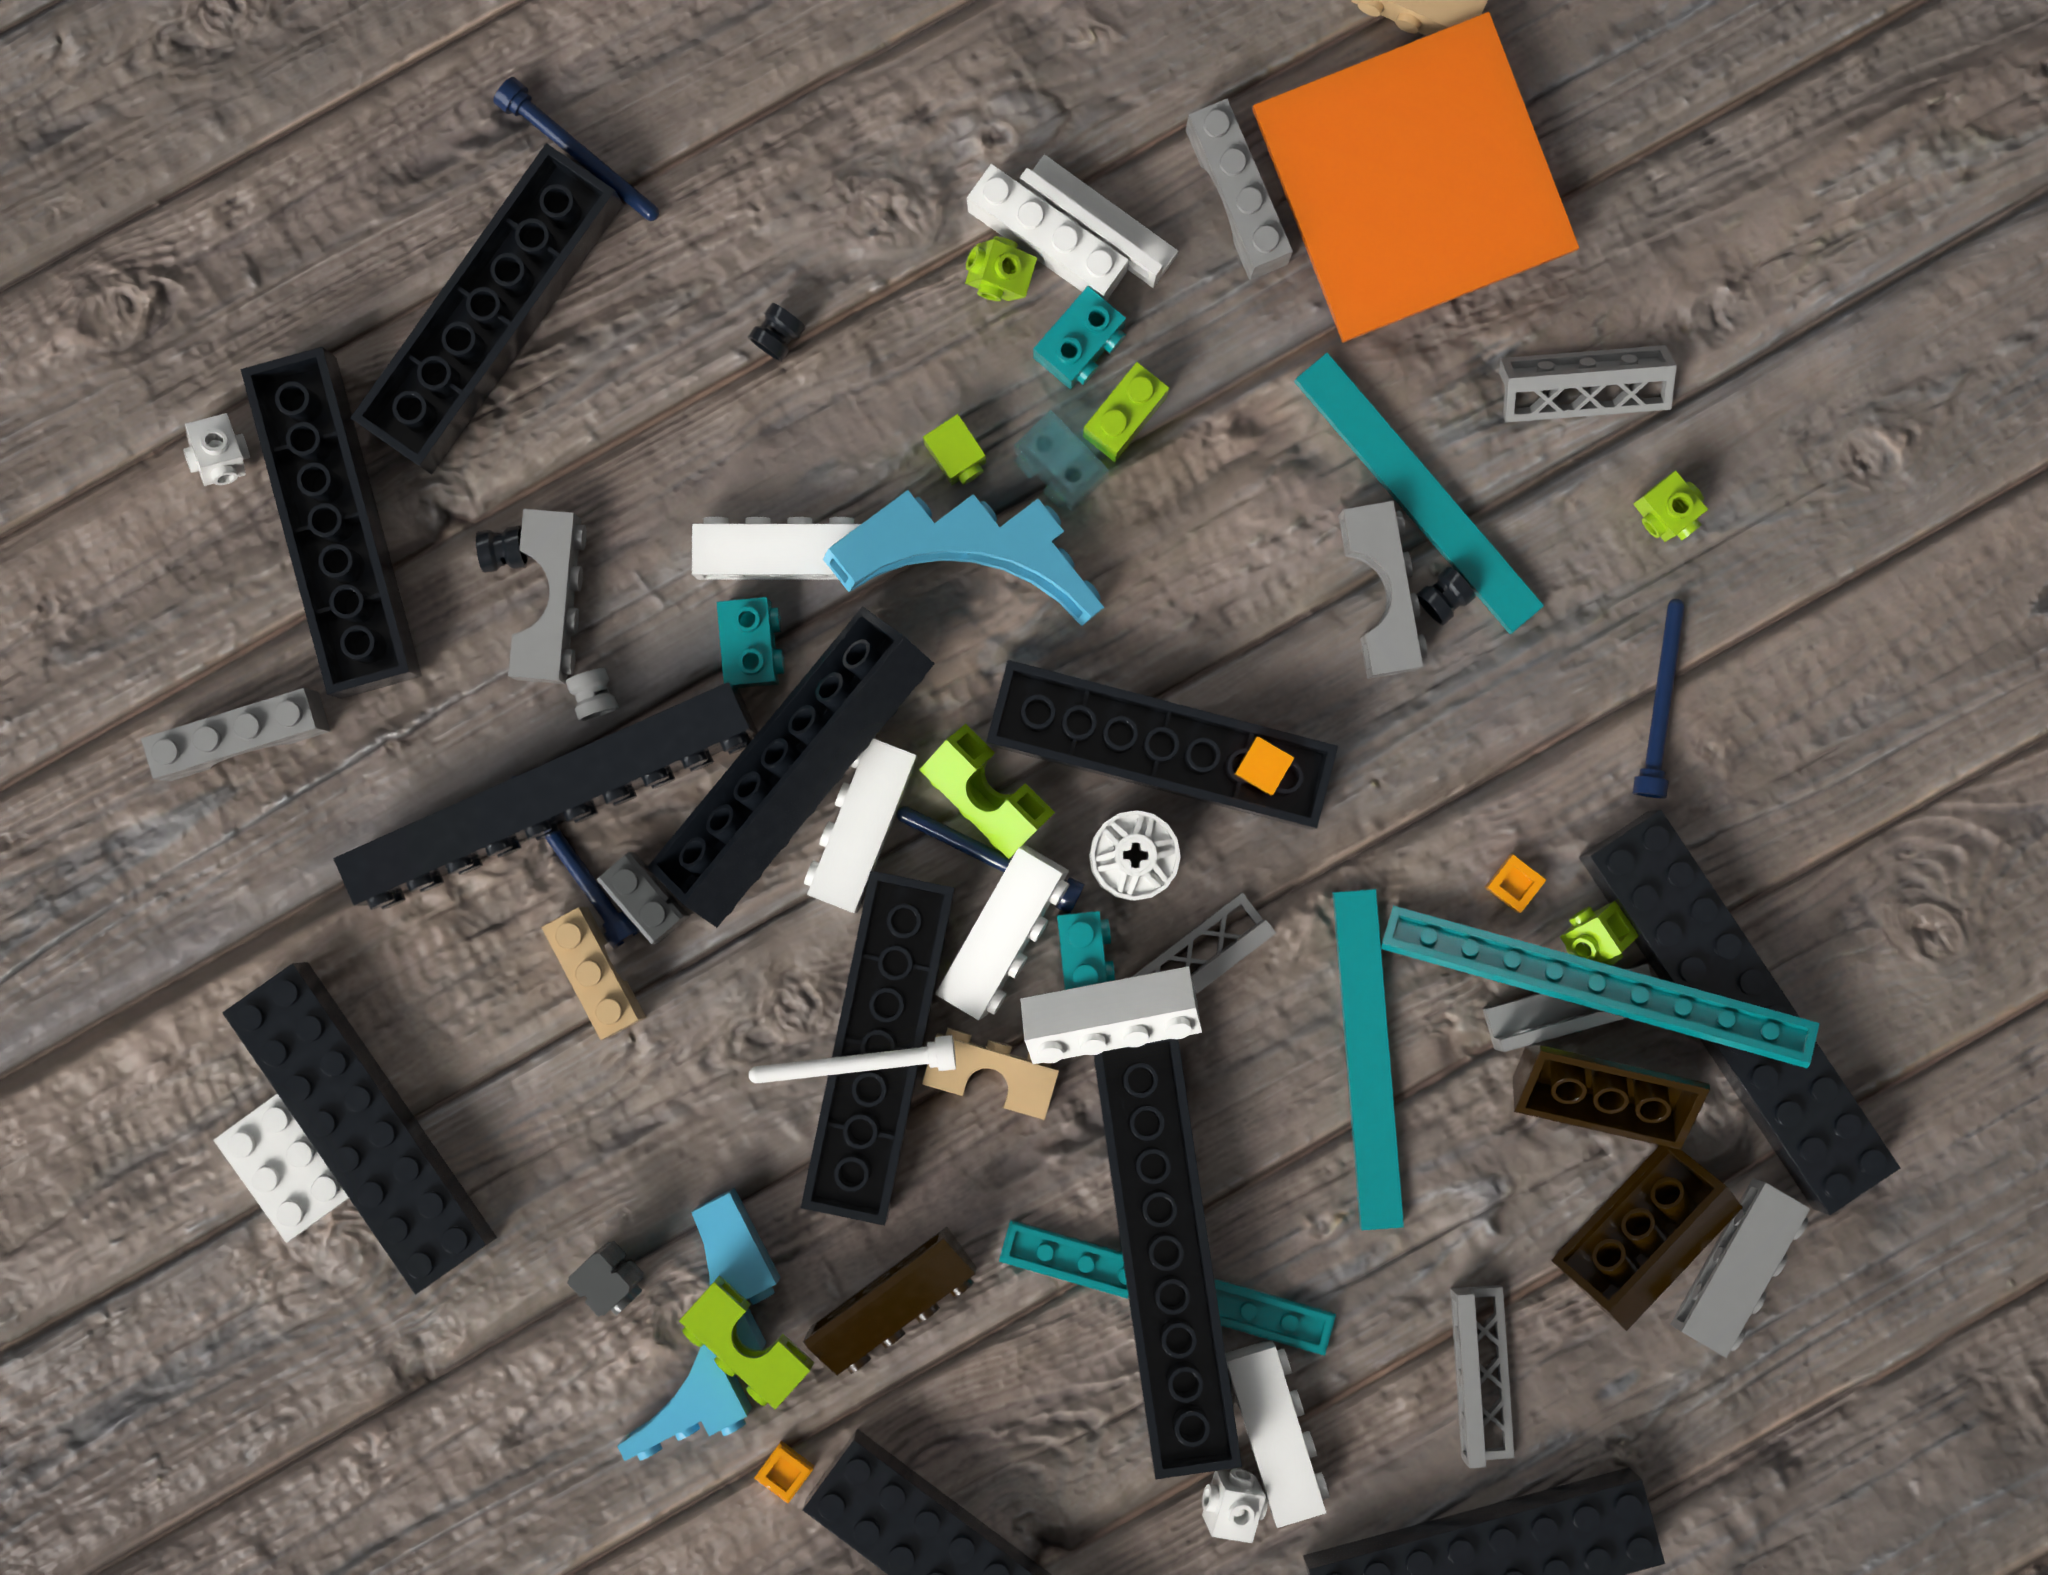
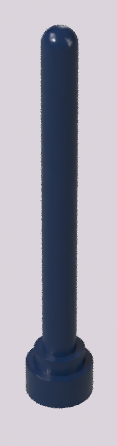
M510 77L499 87L493 102L506 114L522 115L592 175L613 188L623 201L646 220L654 221L659 217L657 206L531 102L532 97L528 94V88L515 77Z
M1672 599L1667 606L1645 768L1640 769L1639 776L1634 777L1632 794L1659 799L1667 798L1669 781L1665 780L1666 772L1662 771L1685 609L1684 602L1680 599Z
M559 831L545 838L605 922L602 925L606 931L604 937L611 947L616 949L625 943L623 940L631 934L633 936L638 934L640 930L623 911H617L563 833Z
M902 806L897 810L896 816L900 822L1002 872H1005L1012 858L1008 859L1003 853L908 806ZM1069 877L1068 880L1064 879L1065 882L1069 883V887L1059 904L1055 907L1071 914L1085 884Z

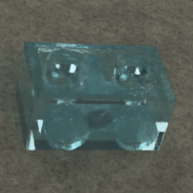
M1052 410L1014 444V451L1018 455L1014 460L1015 463L1029 478L1037 475L1046 484L1047 487L1043 491L1058 508L1065 504L1073 511L1108 478L1109 470Z

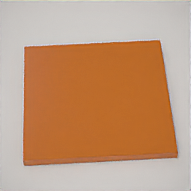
M1490 12L1254 104L1252 107L1342 343L1580 249Z

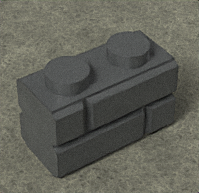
M628 852L596 879L651 944L660 943L690 917L661 881L651 871H647V865L637 853Z
M608 1241L568 1277L567 1284L579 1297H586L585 1303L598 1317L604 1316L610 1310L617 1316L642 1292V1289L637 1284L643 1279V1271L631 1259H625L627 1254L615 1241Z

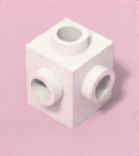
M227 413L185 423L190 447L183 449L190 472L199 471L204 486L211 484L226 485L234 482L238 477L246 475L243 460L250 458L248 447L243 434H234Z
M1234 1468L1231 1471H1215L1212 1483L1207 1484L1203 1492L1202 1506L1204 1510L1202 1516L1212 1537L1252 1543L1258 1522L1264 1519L1267 1512V1495L1264 1494L1256 1476L1246 1470Z

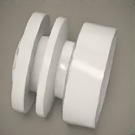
M1138 810L1119 813L1104 822L1093 837L1089 851L1091 872L1100 887L1114 897L1127 900L1152 898L1165 890L1176 876L1181 858L1178 839L1170 826L1155 814ZM1133 843L1138 844L1139 851L1146 852L1147 855L1146 860L1139 861L1138 868L1131 867V861L1123 858V852L1131 850Z

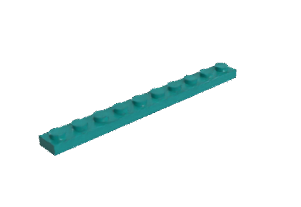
M1394 905L1382 941L1381 949L1800 1067L1808 1068L1811 1064L1820 1024L1818 1022Z

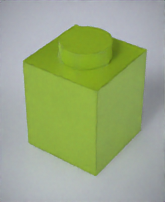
M958 414L923 436L924 445L951 485L958 481L965 485L983 473L984 470L981 466L986 464V455Z

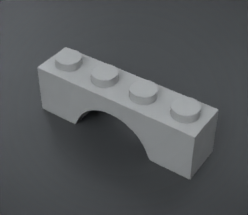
M1228 99L1190 113L1185 131L1201 168L1208 172L1219 192L1230 222L1233 243L1249 280L1288 265L1293 250Z
M1394 501L1343 509L1338 518L1345 557L1360 560L1372 567L1381 578L1386 592V605L1382 618L1371 631L1360 638L1367 679L1416 671L1423 667L1422 660L1427 659V645L1424 635H1418L1415 618L1420 617V607L1416 593L1410 594L1407 577H1412L1413 570L1409 552L1402 551L1400 536L1405 535L1403 514L1401 511L1395 512Z
M523 509L519 551L536 560L543 568L549 583V600L544 613L535 624L521 632L512 634L508 677L515 680L566 684L568 674L573 675L576 655L575 650L570 649L571 633H577L579 626V609L574 608L575 591H581L583 583L582 566H577L579 550L585 549L587 538L586 525H581V518L575 513Z
M301 688L141 738L152 778L174 781L209 770L213 765L243 753L272 746L293 744L331 731L319 692Z

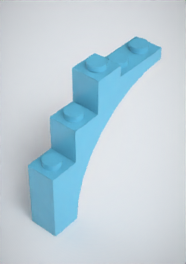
M907 490L831 546L823 558L824 562L848 592L853 591L878 575L906 565L933 561L972 562L1004 570L1032 583L1060 603L1081 626L1104 608L1100 603L1101 598L1097 589L1089 581L1081 579L1073 569L1075 565L1070 555L1064 549L1057 548L1054 545V542L1061 536L1064 530L1060 526L1061 521L1057 513L1050 506H1044L1039 499H1036L999 527L996 523L997 517L992 508L984 501L979 502L973 494L934 523L931 519L932 513L928 505L920 497L914 498L909 490Z
M735 1187L694 1209L691 1213L704 1244L710 1285L720 1275L746 1300L750 1299L752 1305L774 1294L775 1291L772 1286L776 1285L781 1277ZM748 1308L738 1320L737 1334L741 1342L748 1348L762 1350L766 1341ZM705 1345L700 1348L689 1376L676 1395L653 1418L625 1435L617 1445L624 1461L636 1455L640 1461L654 1455L663 1448L661 1442L675 1435L679 1441L700 1429L699 1422H702L709 1436L719 1431L722 1432L723 1436H726L746 1424L744 1418L748 1416L752 1406L736 1375L731 1377L717 1366L714 1361L716 1355Z

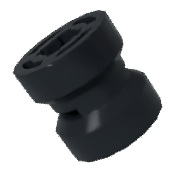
M771 303L764 313L765 320L761 326L753 328L748 335V339L766 354L782 362L789 352V343L792 339L799 338L806 327L790 312L775 303Z
M520 526L507 527L501 534L494 533L491 530L477 531L476 550L482 572H495L505 565L513 569L526 568L527 555L519 551L521 539Z
M1449 566L1438 575L1437 582L1433 586H1425L1416 594L1423 609L1442 626L1454 617L1455 609L1459 606L1465 607L1476 598L1468 582Z

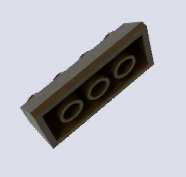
M1542 1045L1525 1047L1513 1075L1514 1112L1679 1150L1682 1149L1710 1091L1709 1083Z
M1659 1145L1551 1261L1605 1313L1627 1331L1743 1207L1725 1184L1685 1152Z
M945 1227L813 1324L806 1334L803 1343L835 1375L838 1376L846 1369L852 1374L870 1361L871 1357L868 1353L878 1345L882 1344L886 1349L903 1337L905 1331L902 1328L916 1318L919 1323H922L940 1309L937 1304L939 1300L949 1293L955 1298L974 1284L971 1277L976 1274L977 1267L949 1228Z

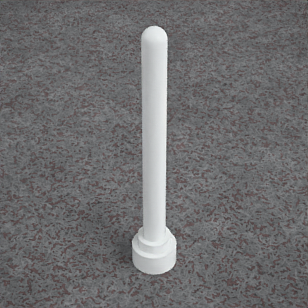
M953 1035L935 1037V1041L927 1042V1047L755 1066L749 1071V1079L753 1083H766L929 1064L930 1068L938 1067L939 1071L956 1070Z

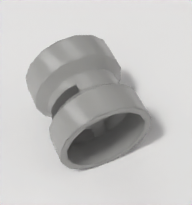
M606 668L586 671L566 680L569 693L575 695L577 701L575 712L578 721L598 718L619 709L616 697L609 693L607 687L610 679Z

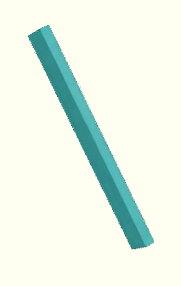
M1328 353L1324 354L1294 380L1299 389L1453 569L1468 582L1476 596L1509 634L1513 633L1544 607L1542 602Z
M1376 889L1332 892L1359 1225L1362 1231L1403 1228L1404 1221Z
M1010 1219L999 1262L1128 1299L1121 1251ZM1214 1278L1221 1326L1325 1356L1336 1317L1334 1312Z

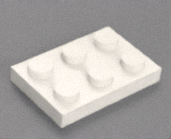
M278 1094L214 1139L218 1148L286 1243L295 1239L349 1199Z

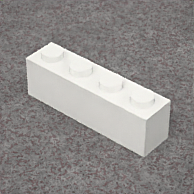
M990 164L967 196V206L970 214L1003 237L1015 241L1018 244L1017 247L1037 257V261L1082 292L1089 286L1107 301L1127 273L1129 261L1127 258L992 164Z
M705 517L703 524H692V575L697 580H839L824 562L823 558L831 546L861 524H854V518L832 517L829 518V524H812V518L789 517L787 518V524H771V519L767 517L745 518V524H729V518Z
M873 738L868 748L854 761L851 767L856 768L852 782L851 784L846 782L842 784L835 802V806L841 808L835 823L828 821L823 831L819 845L824 846L825 850L820 863L813 860L806 874L804 884L810 886L807 895L849 912H858L868 886L870 871H874L917 763V755Z
M1027 845L1018 847L935 994L977 1020L985 1017L988 1012L995 1015L1007 995L1006 992L1001 990L1009 976L1014 979L1018 976L1028 958L1022 953L1029 940L1031 939L1036 942L1047 926L1048 920L1043 916L1049 905L1052 903L1057 906L1066 893L1069 883L1065 882L1064 879L1069 870Z
M1189 966L1020 998L1024 1041L1033 1065L1055 1063L1061 1059L1081 1055H1097L1103 1051L1118 1048L1140 1047L1150 1042L1182 1039L1189 1035L1202 1033L1196 992Z
M1266 1340L1225 1353L1227 1369L1276 1527L1280 1528L1325 1514L1326 1510L1323 1499L1330 1496L1322 1472L1314 1474L1310 1458L1317 1456L1310 1431L1302 1433L1297 1417L1305 1414L1297 1389L1289 1392L1285 1375L1292 1374L1285 1349L1277 1350L1272 1340Z

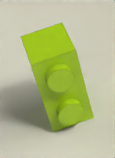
M1136 362L1084 426L1083 437L1116 462L1167 399L1170 388Z

